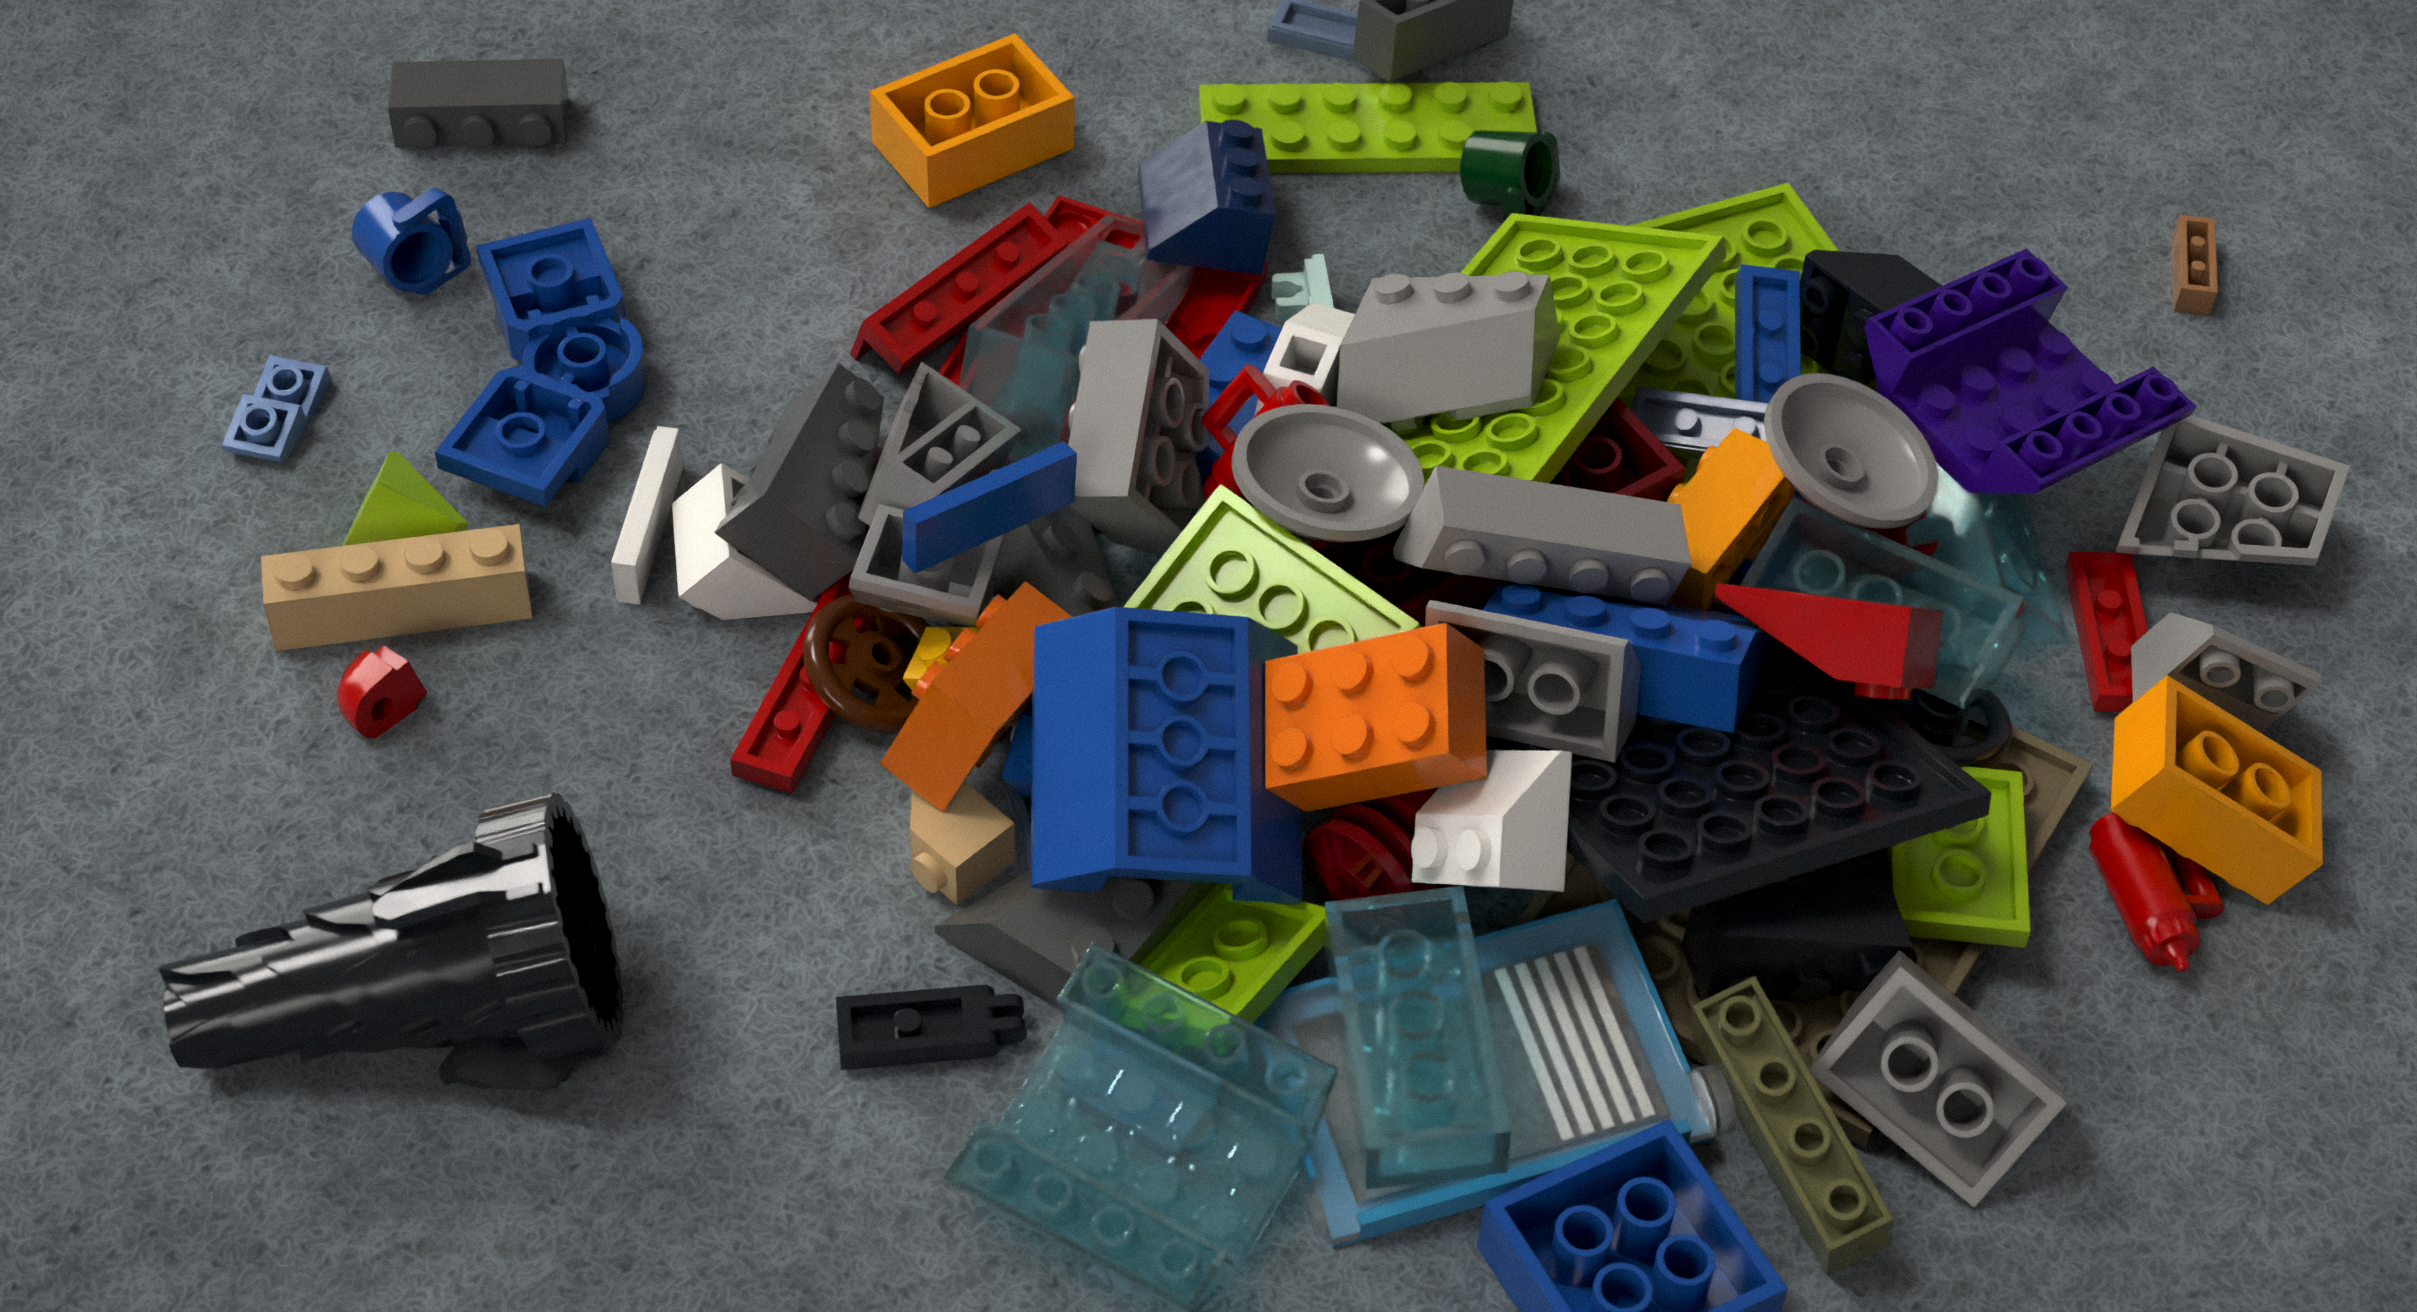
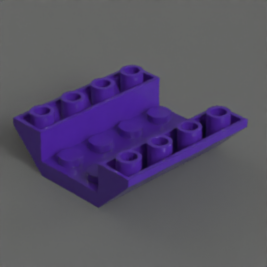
M2027 248L1869 318L1865 325L1879 394L1897 406L1916 425L1927 441L1936 463L1967 493H2038L2191 416L2197 407L2178 389L2172 380L2163 376L2154 366L2115 384L2107 373L2100 370L2076 348L2064 333L2057 330L2049 322L2068 287L2050 271L2045 262L2035 257Z

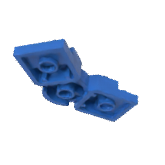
M591 218L476 245L479 264L494 300L496 316L512 358L522 361V365L500 370L494 375L436 449L435 456L438 469L547 507L567 479L577 482L583 479L609 444L607 423L613 422L629 413L642 399L647 385L642 339L636 327L626 319L624 295Z

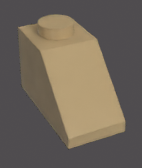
M963 783L956 797L944 812H941L912 789L910 868L916 880L927 891L935 893L939 890L958 905L1015 861V823L968 783Z

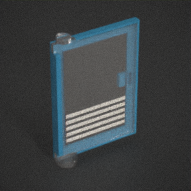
M1617 898L1284 989L1253 1023L1312 1192L1302 1194V1205L1313 1236L1327 1233L1332 1249L1484 1206V1202L1668 1119H1671L1689 1147L1715 1140L1716 1136L1733 1132L1736 1128L1734 1102L1722 1071L1714 1063L1690 1069Z

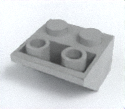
M2169 612L2131 646L2133 703L2168 675L2260 733L2321 685V674L2214 625L2173 612Z

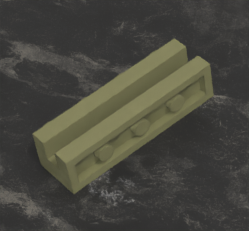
M1753 976L1693 1005L1692 1037L1826 1275L1889 1246L1891 1235L1888 1230L1893 1228L1894 1218L1756 977Z

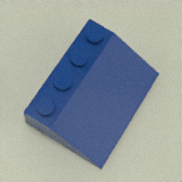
M1511 581L1499 583L1483 608V611L1629 640L1641 664L1637 705L1638 715H1646L1730 733L1735 732L1777 642L1775 637L1742 616L1667 603V605L1644 603L1637 600L1579 593L1531 584H1518Z

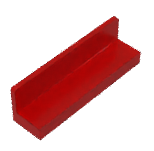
M1028 202L863 320L850 355L857 360L873 348L898 375L1064 255L1069 242Z

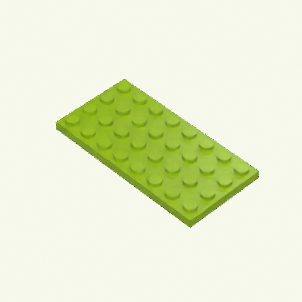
M1511 213L1461 273L1467 276H1499L1506 272L1519 271L1527 275H1550L1560 340L1533 406L1462 420L1455 419L1448 411L1416 420V428L1394 432L1411 448L1419 460L1424 475V487L1435 466L1550 483L1727 257L1724 236ZM1391 422L1382 423L1383 426L1393 432Z

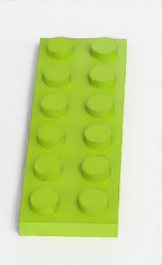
M1529 82L1225 83L1199 85L1200 124L1205 121L1223 123L1227 120H1239L1250 124L1252 127L1262 128L1269 173L1460 172L1463 148L1467 139L1475 131L1537 132Z

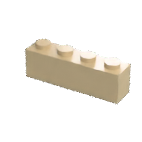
M520 524L261 556L263 605L275 651L533 618Z

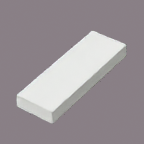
M657 426V429L653 432L611 561L616 599L619 602L641 604L683 470L679 429Z

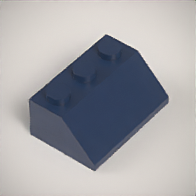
M1227 120L1223 123L1205 121L1140 162L1138 179L1147 260L1262 275L1276 216L1262 128L1252 127L1250 124L1239 120Z

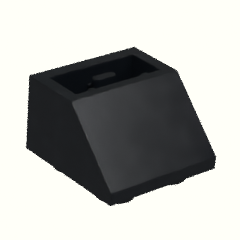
M1812 250L1805 255L1800 278L1801 353L1810 357L1831 374L1853 380L1879 393L1865 332V325L1868 319L1942 285L1900 255Z

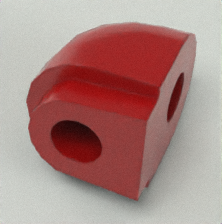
M380 646L374 653L364 650L343 672L337 689L338 706L341 715L361 735L372 739L379 737L418 708L416 703L427 694L426 689L409 661L386 646Z

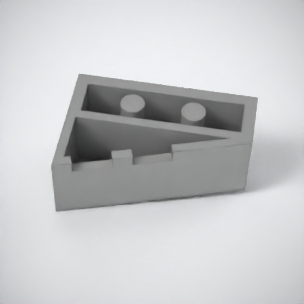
M921 362L894 417L858 519L870 526L878 504L907 510L987 475L993 469L1003 468L1022 429Z

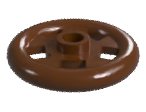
M852 594L841 596L822 607L808 626L803 643V658L808 678L822 701L834 713L849 723L875 732H900L919 699L914 697L908 702L895 690L902 683V678L911 661L908 659L903 647L895 639L905 635L916 649L926 627L931 626L921 617L900 612H886L875 606L855 602ZM854 619H875L878 631H866L859 634L856 630ZM830 642L844 644L848 647L845 654L846 665L830 662ZM873 656L881 660L883 664L878 663ZM854 685L865 693L878 694L875 704H869L854 696L850 692L852 686Z

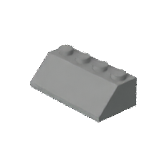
M1435 466L1393 548L1395 560L1424 569L1667 605L1691 566L1681 504L1442 466Z

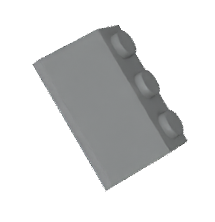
M1433 600L1429 601L1426 606L1425 627L1447 623L1484 649L1487 736L1558 751H1569L1572 754L1615 763L1636 722L1641 664L1629 640Z
M1900 950L1856 999L1809 1067V1071L1813 1076L1974 1208L2067 1104L2064 1087L2059 1080Z

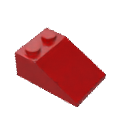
M1716 583L1715 597L1832 678L1856 682L1854 695L1895 700V698L1911 700L1913 688L1933 689L1943 617L1942 610Z

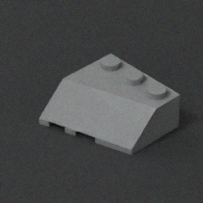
M1512 271L1499 276H1467L1463 273H1448L1440 277H1408L1403 274H1390L1381 278H1372L1340 345L1337 408L1361 414L1380 424L1391 422L1393 432L1416 428V420L1448 411L1455 419L1462 420L1533 406L1560 340L1550 275H1527L1523 272Z

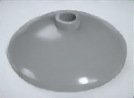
M1813 373L1800 375L1788 380L1777 390L1768 403L1764 417V428L1770 451L1778 468L1796 491L1823 512L1853 525L1890 529L1906 526L1914 522L1932 504L1939 482L1933 453L1916 425L1897 406L1881 394L1844 377Z
M1297 404L1266 411L1253 418L1243 427L1235 441L1232 454V471L1236 484L1247 500L1260 513L1288 531L1320 541L1339 543L1360 542L1392 533L1407 523L1424 489V475L1419 460L1411 448L1398 435L1366 416L1332 406Z

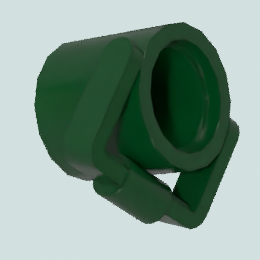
M1475 131L1467 139L1460 163V179L1468 200L1475 204L1503 205L1504 221L1511 213L1540 216L1560 180L1558 142L1556 137L1549 132Z

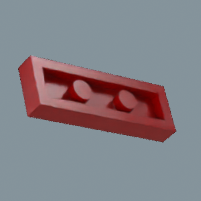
M2069 552L2064 568L2093 711L2122 712L2133 703L2131 646L2148 632L2132 555L2115 552Z

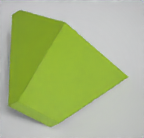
M390 451L362 502L342 546L465 531L469 523L399 452Z

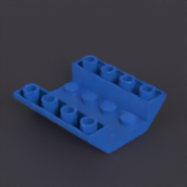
M1112 607L1035 626L1033 630L1031 889L1099 892L1108 877L1111 876L1232 884L1233 901L1299 904L1302 901L1301 810L1265 789V661L1298 654V645L1249 617Z

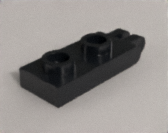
M989 985L836 997L841 1070L988 1058L1000 1052V1045L1019 1043L1027 1037L1026 1022L1021 1018L1025 1012L1023 998L1017 994L995 995L994 989Z

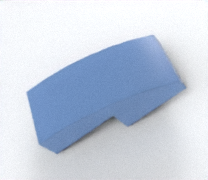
M269 355L254 395L242 394L222 444L224 451L283 463L296 448L329 387L332 377L327 367Z

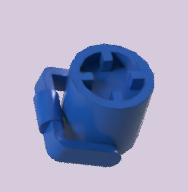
M431 188L415 199L400 192H387L377 195L366 202L355 216L352 226L354 245L359 253L384 279L400 291L416 292L419 295L430 294L470 265L471 256L467 245L468 237L460 210L456 207L452 196L437 188ZM436 209L439 224L429 215Z

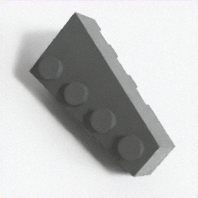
M838 363L793 398L767 441L770 445L767 450L753 464L750 470L753 473L751 478L734 497L731 503L733 506L732 511L721 520L714 533L809 601L851 572L855 567L865 539L866 523L858 519V515L874 474L884 397L867 380L858 378Z

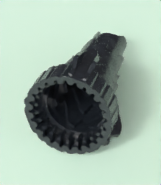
M554 792L485 809L478 818V827H476L475 831L476 842L461 844L441 854L432 856V859L417 869L384 877L374 885L366 887L367 891L365 893L304 909L303 912L306 919L243 934L235 939L236 947L162 965L159 971L166 986L164 1014L171 1039L169 1048L179 1067L209 1069L273 1058L297 1051L300 1053L301 1061H307L345 1051L377 1053L404 1047L426 1049L455 1046L439 1067L440 1077L445 1085L459 1082L477 1088L546 1091L558 1088L561 1082L567 1080L578 1060L604 1054L605 1050L610 1049L612 1045L620 1040L624 1018L621 970L610 912L595 860L578 818L575 817L572 807L567 801H564L561 794Z

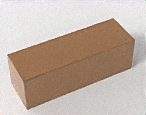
M2179 214L2172 236L2174 311L2210 316L2218 294L2215 219Z

